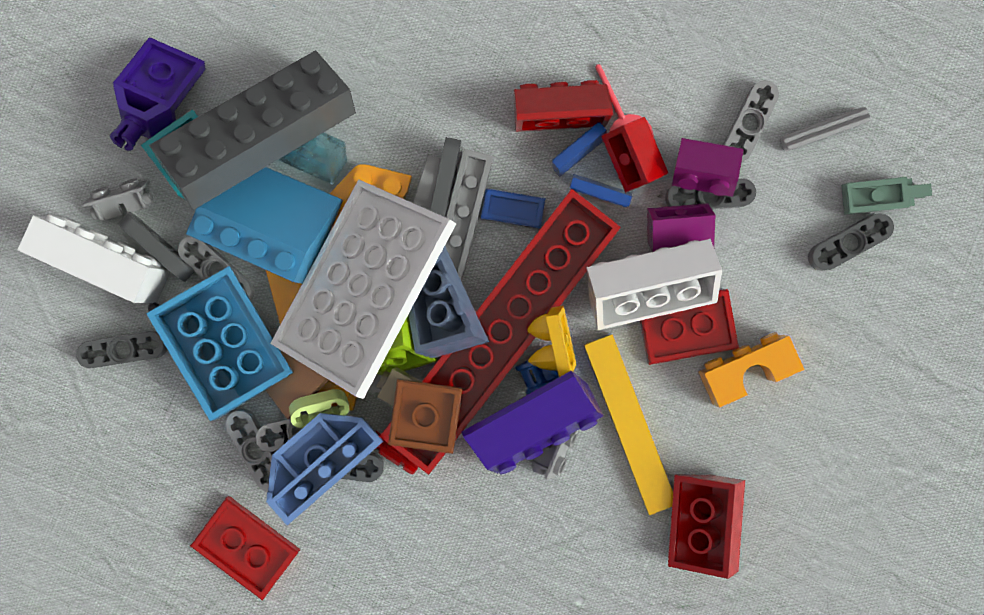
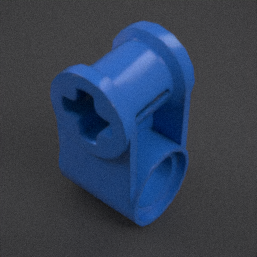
M528 361L515 366L516 371H520L526 385V395L559 378L558 371L540 369ZM530 370L533 371L536 382L533 380Z

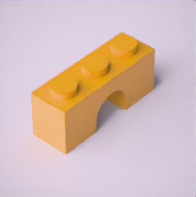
M777 332L760 338L761 344L752 348L749 345H744L733 350L732 357L725 360L718 357L704 364L705 369L698 371L712 404L720 408L747 396L748 394L743 384V376L751 366L759 365L763 369L767 380L778 382L805 370L790 336L778 335Z

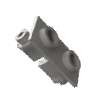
M135 178L119 184L120 188L109 190L108 187L96 189L90 192L91 197L83 203V207L92 205L93 208L90 209L91 216L94 220L99 219L100 221L123 215L120 206L122 203L127 213L147 209L150 207V204L154 203L152 193L145 192V187L150 181L138 182V179Z
M578 431L570 434L568 441L556 446L552 444L551 448L546 447L542 449L543 453L534 458L532 462L534 465L532 470L541 475H544V472L547 471L545 479H555L557 475L560 476L567 462V459L564 458L568 447L571 448L576 442Z

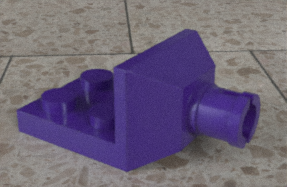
M149 37L113 82L121 117L120 124L110 134L113 143L122 148L125 142H127L124 148L127 151H131L141 136L150 139L175 122V110L206 70L205 61Z

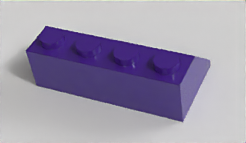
M570 371L461 431V433L485 468L502 475L514 470L517 467L516 463L524 459L532 460L543 453L542 449L551 444L556 446L568 441L570 434L579 429L585 431L594 427L598 423L597 420L604 415L588 384L573 371Z

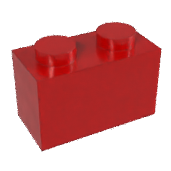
M645 117L620 126L601 136L625 193L669 174Z

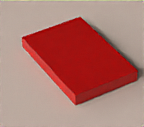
M728 289L719 290L717 303L640 320L647 363L649 365L739 348Z
M230 496L225 498L190 545V547L262 601L301 550Z

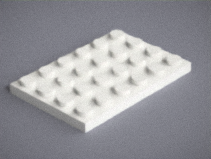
M358 179L270 344L354 396L364 399L456 223Z

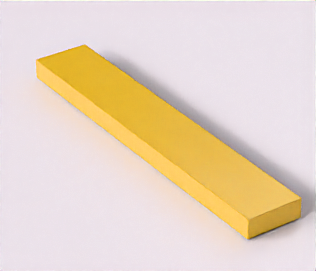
M613 334L584 344L585 351L647 513L652 515L672 507V488Z

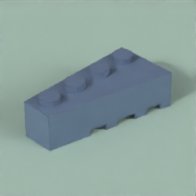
M444 246L408 314L415 353L430 358H436L489 342L449 253Z

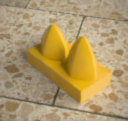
M564 306L552 307L548 314L535 319L527 329L534 337L551 341L552 344L537 350L528 359V362L540 369L558 371V375L561 377L570 371H574L576 360Z

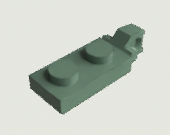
M907 177L841 185L844 215L905 209L915 206L914 199L932 196L931 183L913 185L912 178L907 179Z

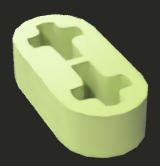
M331 389L300 397L289 406L291 423L293 426L301 429L319 413L347 415L349 412L347 396L345 392L339 389ZM332 403H337V404H338V405L335 406V407H332V406H331ZM306 411L307 414L301 415L300 412Z

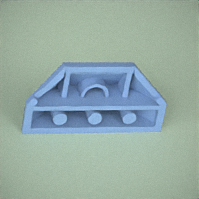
M319 413L272 454L266 502L282 521L289 525L383 442L382 438L363 417Z

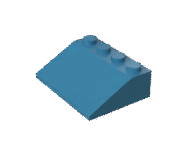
M265 167L196 208L186 235L292 282L303 284L330 233L343 200Z
M230 266L146 313L210 421L219 419L293 373L280 349L270 344L273 337Z

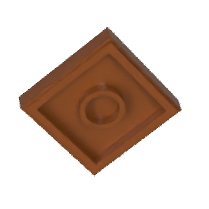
M397 379L388 445L453 454L462 388Z

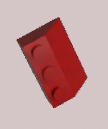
M597 80L583 81L580 83V86H568L567 82L551 83L550 87L538 88L537 84L520 85V89H514L515 131L591 128L597 122L606 127L613 115L607 84H599Z
M675 474L668 567L726 579L739 572L745 480L716 475Z

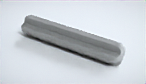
M861 107L785 134L780 138L782 148L788 152L866 124L870 121L868 109Z

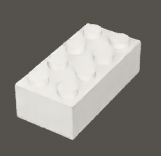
M49 213L46 218L32 216L17 249L18 251L133 303H157L170 271L163 267L153 256L135 253L136 249L122 242L115 243L107 240V235L93 229L89 231L81 228L79 222L62 216L60 218Z
M711 239L694 240L685 245L660 248L655 252L630 255L624 259L612 262H599L594 266L587 267L588 296L597 330L717 303L722 267Z

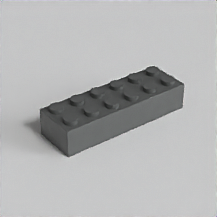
M315 50L149 146L164 171L191 208L195 210L354 115L356 111L350 88Z

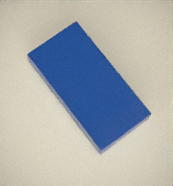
M597 122L552 159L553 170L557 175L561 177L603 142L601 136L607 133L606 128L600 122Z
M573 174L570 182V188L574 191L626 208L627 206L629 207L632 199L631 192L625 193L623 189L577 174Z
M486 188L481 219L540 229L546 198Z

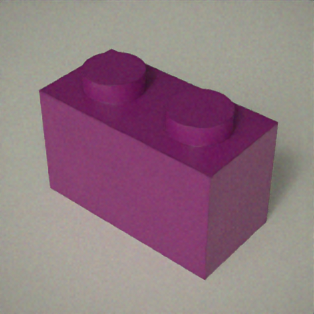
M681 138L671 186L681 187L686 190L709 192L718 196L733 197L739 179L744 149Z
M708 203L647 208V243L651 252H655L660 248L685 245L694 240L711 239L714 247L716 215Z

